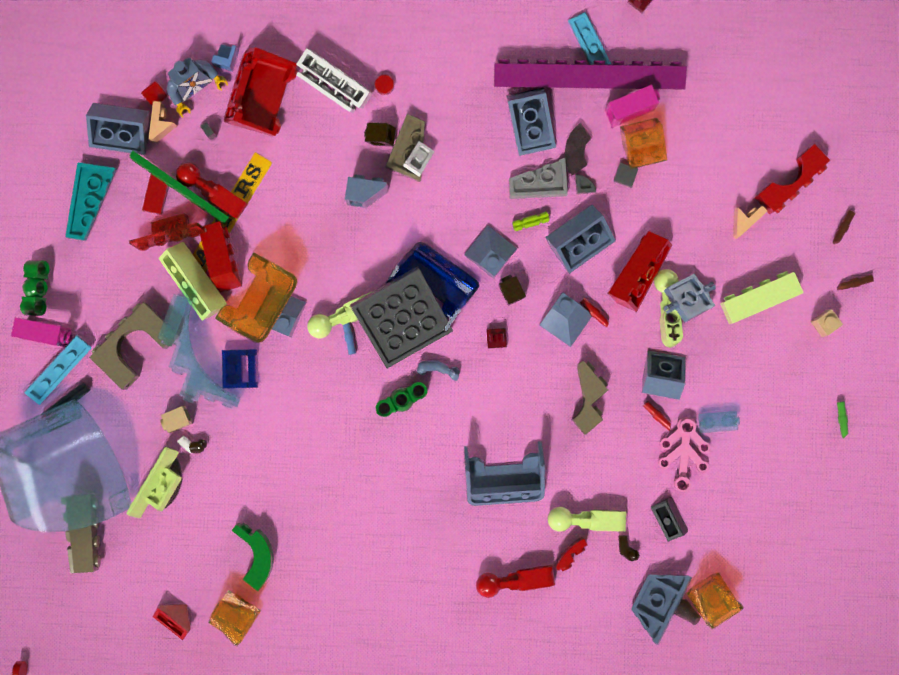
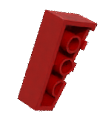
M650 231L642 237L639 246L608 292L616 303L634 312L638 311L672 247L668 239Z

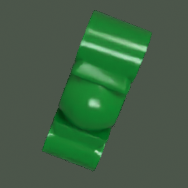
M28 260L23 266V277L27 279L22 286L25 296L21 298L20 310L24 315L42 316L47 309V298L43 297L47 293L48 287L44 279H48L50 266L44 260Z
M417 382L406 388L400 387L395 389L390 396L377 403V414L381 417H387L397 411L404 412L409 410L413 403L426 397L428 392L426 385ZM421 385L424 388V394L418 397L414 394L413 390L416 386ZM400 394H404L407 397V402L404 405H399L396 401L397 396ZM382 403H387L390 406V411L387 414L380 412L379 407Z

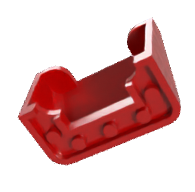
M257 47L246 50L240 62L225 112L224 122L272 137L276 136L281 129V123H279L277 118L287 83L296 78L297 63Z

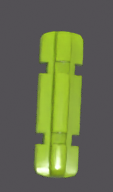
M543 212L540 215L536 214L522 218V220H515L512 222L515 231H519L522 228L526 229L540 225L541 222L542 224L550 221L547 212Z

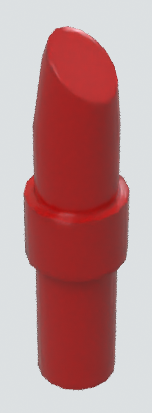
M584 297L579 303L593 318L603 326L608 327V320L600 313L597 307H594Z
M647 401L643 407L656 421L670 431L671 423Z

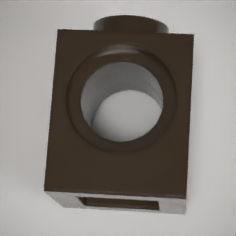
M367 123L364 132L365 142L373 146H394L396 127L388 123Z
M508 275L500 279L502 283H499L498 286L508 306L526 298L517 276L512 277Z

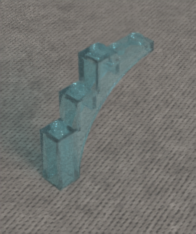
M174 293L158 339L164 345H176L169 364L172 372L183 375V372L187 373L180 396H183V400L193 403L194 401L198 402L200 395H203L205 400L211 402L215 400L221 401L225 407H238L240 397L216 384L206 374L196 359L189 334V315L193 299Z

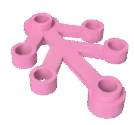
M690 417L681 418L677 423V430L669 437L661 439L659 443L662 449L668 450L671 448L672 443L682 436L681 444L666 457H661L658 460V466L662 469H667L670 463L680 456L679 476L674 481L675 489L680 492L688 491L691 486L690 480L687 478L688 456L696 464V469L699 472L704 473L709 468L708 463L703 461L689 445L691 437L698 445L699 452L708 453L710 451L709 443L704 442L696 432V422ZM685 423H688L690 425V428L688 430H685L683 428V425ZM665 440L669 442V446L666 448L662 445ZM702 444L707 445L706 451L701 450ZM663 459L667 460L665 467L661 465ZM701 463H704L706 466L704 470L699 468ZM681 480L685 482V485L682 488H680L678 485L679 481Z

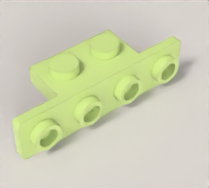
M165 447L160 453L157 462L150 470L134 501L130 504L127 515L141 518L149 504L158 511L163 512L182 477L170 469L179 454L177 450Z

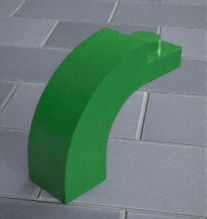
M238 523L231 531L248 543L254 554L253 565L243 580L256 591H259L271 574L274 560L273 550L268 538L260 529L256 530L253 534L251 532L252 529L248 525Z

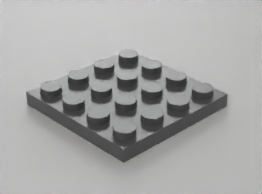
M418 266L350 304L352 311L386 368L393 366L453 332Z

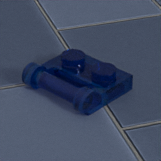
M257 349L222 350L223 389L258 388L255 358ZM242 356H248V382H243Z

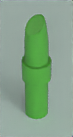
M845 401L837 402L838 423L840 424L842 438H845L849 434L848 416L846 415Z

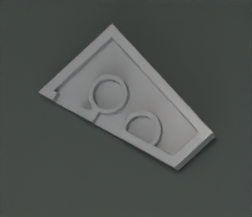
M565 158L552 164H546L534 171L530 170L509 178L510 199L567 196Z

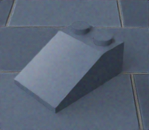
M544 88L507 95L519 156L556 148Z

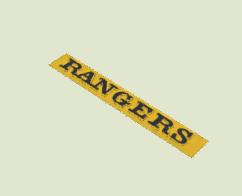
M255 152L231 190V193L248 204L272 162ZM220 209L219 211L230 219L226 225L222 224L223 227L228 228L230 234L238 220ZM214 218L212 223L218 222V220ZM200 241L193 256L206 273L208 267L202 242Z

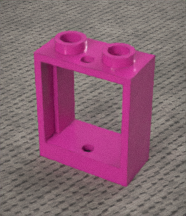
M650 85L609 102L605 113L611 127H616L654 111L659 104L660 95L657 89Z
M15 317L11 337L65 347L72 340L73 334L70 328Z

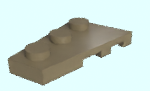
M409 114L406 115L385 168L421 182V175L420 177L402 165L418 141L423 143L425 121Z

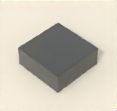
M620 163L613 182L632 188L638 169Z

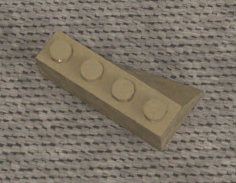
M95 493L62 496V503H66V511L63 512V518L68 523L65 535L67 541L71 544L67 549L70 573L95 572L99 570L98 567L101 565V557L98 555L97 548L100 546V538L97 536L99 518L96 516L98 499L95 497Z

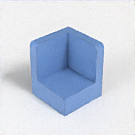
M220 45L217 56L213 55V65L233 72L239 53L238 47L232 45V47Z

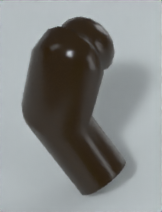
M628 535L618 536L620 554L629 561L638 560L640 554L628 545Z

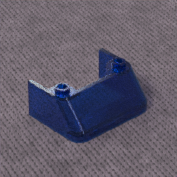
M418 242L396 265L385 284L418 266L433 295L444 303L441 309L445 317L450 319L444 328L447 331L476 293L479 283L475 278L426 243Z

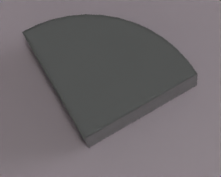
M206 121L201 124L200 127L210 140L217 137Z
M575 175L577 194L596 193L595 185L583 175Z

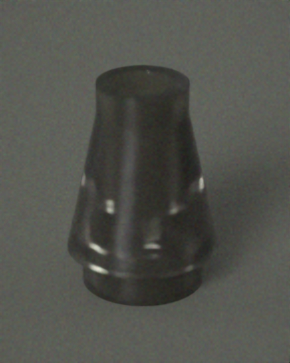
M681 599L674 615L696 625L700 621L701 616L694 610L687 599Z

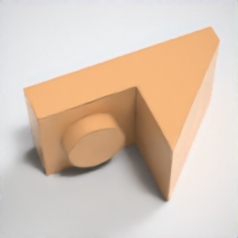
M153 101L149 140L153 143H157L177 127L174 122L163 121V119H166L167 109L161 102Z
M763 205L758 209L754 207L747 213V216L738 207L734 210L733 237L735 239L745 233L767 212Z

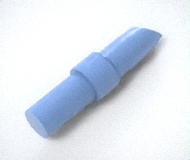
M349 322L343 325L344 339L347 344L348 354L353 355L356 354L354 335Z

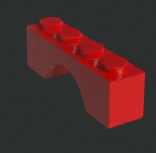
M813 144L796 159L798 176L793 184L778 185L772 182L755 197L769 214L773 212L779 213L786 206L784 203L788 199L792 201L800 194L798 190L802 186L806 188L814 181L812 177L816 173L820 175L828 168L826 164L830 159L816 144Z

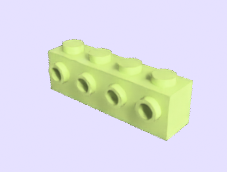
M184 242L166 249L158 258L202 321L217 314L227 304Z
M788 271L776 275L778 279L771 281L769 278L759 282L760 287L753 289L750 286L741 290L742 294L739 296L731 294L724 297L725 302L720 303L728 323L733 324L803 294L804 292L795 272L788 274Z

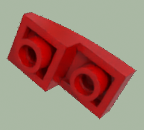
M583 537L572 543L560 555L554 565L557 571L562 570L563 572L571 568V563L575 562L571 554L578 555L585 551L584 547L587 546V543Z

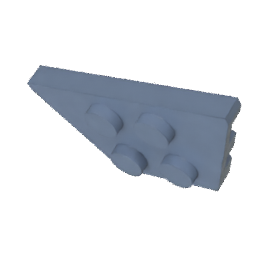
M648 575L631 610L638 617L655 644L659 645L692 579L691 576Z

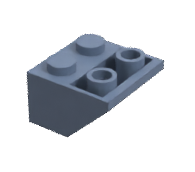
M362 175L348 177L345 193L347 205L367 208L388 193L387 182L373 177L372 180H367Z

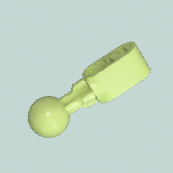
M663 269L657 273L654 285L662 293V301L660 302L661 316L659 319L661 340L666 347L671 348L683 339L682 321L676 310L669 314L666 313L667 310L664 311V306L671 304L664 290L679 282L674 271ZM666 315H671L674 318V322H669Z
M369 293L344 304L343 307L336 309L335 313L328 317L323 314L312 316L307 324L310 335L318 339L325 338L330 334L333 326L358 321L350 304Z
M556 507L548 514V524L553 530L558 532L567 530L571 525H577L582 529L594 531H626V511L590 510L582 511L580 514H571L564 507Z

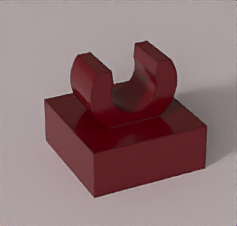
M506 328L486 329L488 349L507 347Z

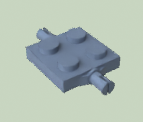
M692 274L664 290L671 301V304L664 306V311L667 310L666 313L669 314L676 310L684 323L715 306L709 292L714 290L716 286H712L713 282L704 286L696 275Z

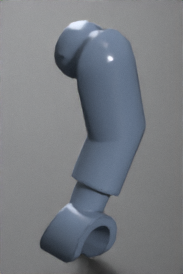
M438 360L421 361L417 367V373L420 375H425L427 371H439L442 374H448L454 381L458 380L460 370L457 367L450 369L448 365Z

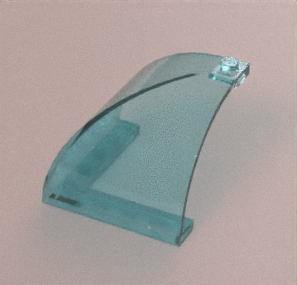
M75 399L0 433V489L10 520L16 525L42 532L69 531L100 523L130 508L132 502L128 487L110 444L95 420Z

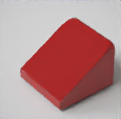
M153 82L141 92L151 106H153V101L162 102L168 97L157 82Z

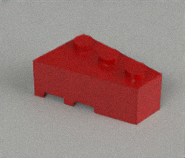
M221 221L198 227L210 279L218 291L221 293L241 287L237 272L238 266L233 258L234 250L232 244H229L228 238H230L228 228L223 227Z

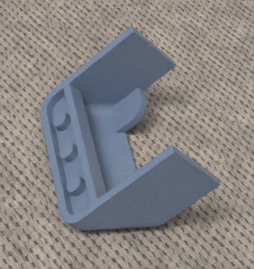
M538 441V453L526 455L523 458V464L484 466L482 459L477 457L469 458L468 446H464L467 501L469 504L480 506L537 502L544 498L545 464L542 441Z

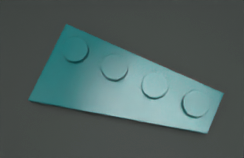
M77 162L66 238L87 240L115 175L116 168Z

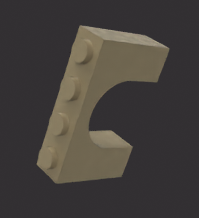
M144 302L137 304L132 310L133 313L129 317L123 318L118 324L120 327L115 332L111 331L105 337L106 341L102 345H97L91 351L93 354L89 357L122 390H127L140 377L124 361L121 355V345L128 334L139 330L144 331L164 349H167L180 336L149 304Z

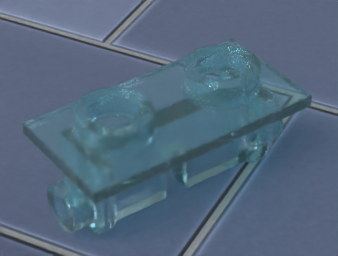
M737 411L698 414L700 433L738 430V425L740 424Z

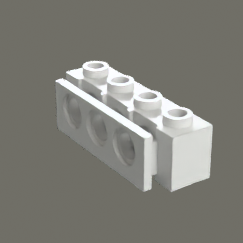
M306 48L296 64L303 69L302 73H297L298 77L349 112H355L354 105L363 109L373 92L310 49ZM308 72H311L312 74L320 78L319 81L312 78V76L309 75ZM325 82L333 87L335 92L328 89L323 83ZM339 93L343 94L348 99H350L351 103L344 100L343 97L339 95Z

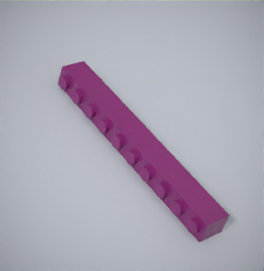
M498 59V63H494V87L643 89L652 85L654 89L686 90L687 66L682 65V62H670V65H662V61H651V65H643V61H632V65H624V61H613V64H605V61L594 60V64H586V60H575V64H567V60H556L555 64L548 63V60H536V63H529L527 59H517V63H510V59Z

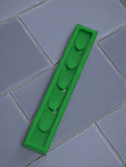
M132 151L129 155L133 162L212 217L221 221L222 224L226 225L230 220L227 215L135 151Z

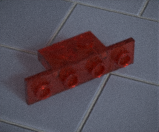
M183 213L151 222L152 234L129 240V244L140 251H145L153 246H164L168 242H178L183 238L197 237L201 233L207 232V229L197 222L189 224L188 215Z

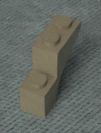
M581 361L577 366L583 396V405L572 421L586 435L603 421L601 418L602 412L597 406L592 407L591 405L608 391L606 388L608 384L601 376L599 378L594 373L595 368L589 361L587 363Z

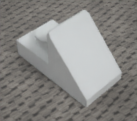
M418 141L402 166L420 177L435 151Z

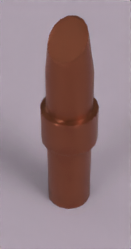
M848 210L843 222L838 227L833 244L840 243L844 234L847 233L849 225L856 214L855 212Z
M872 275L853 278L840 283L837 290L856 288L860 285L874 282V278Z

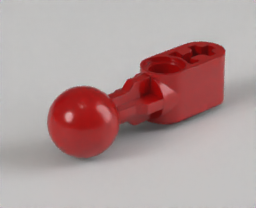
M183 163L177 168L176 179L185 187L195 186L201 190L203 196L208 198L207 200L238 220L248 205L245 201L220 184H216L212 180L206 181L200 176L198 167L192 163Z
M552 565L520 569L514 573H509L506 577L500 578L492 573H484L476 581L477 592L485 598L494 597L500 589L509 588L511 591H526L555 586Z

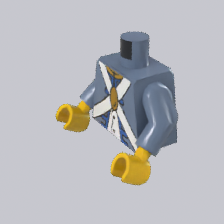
M187 58L183 62H176L174 68L168 72L170 80L166 90L174 105H177V113L184 118L182 111L186 109L189 114L191 111L185 104H182V101L185 102L213 81L212 79L215 80L219 90H223L219 85L221 82H225L227 86L228 83L225 77L218 76V72L209 62L204 60L194 61L191 58Z

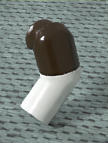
M184 435L177 442L189 453H201L207 447L205 440L199 439L198 442H191Z

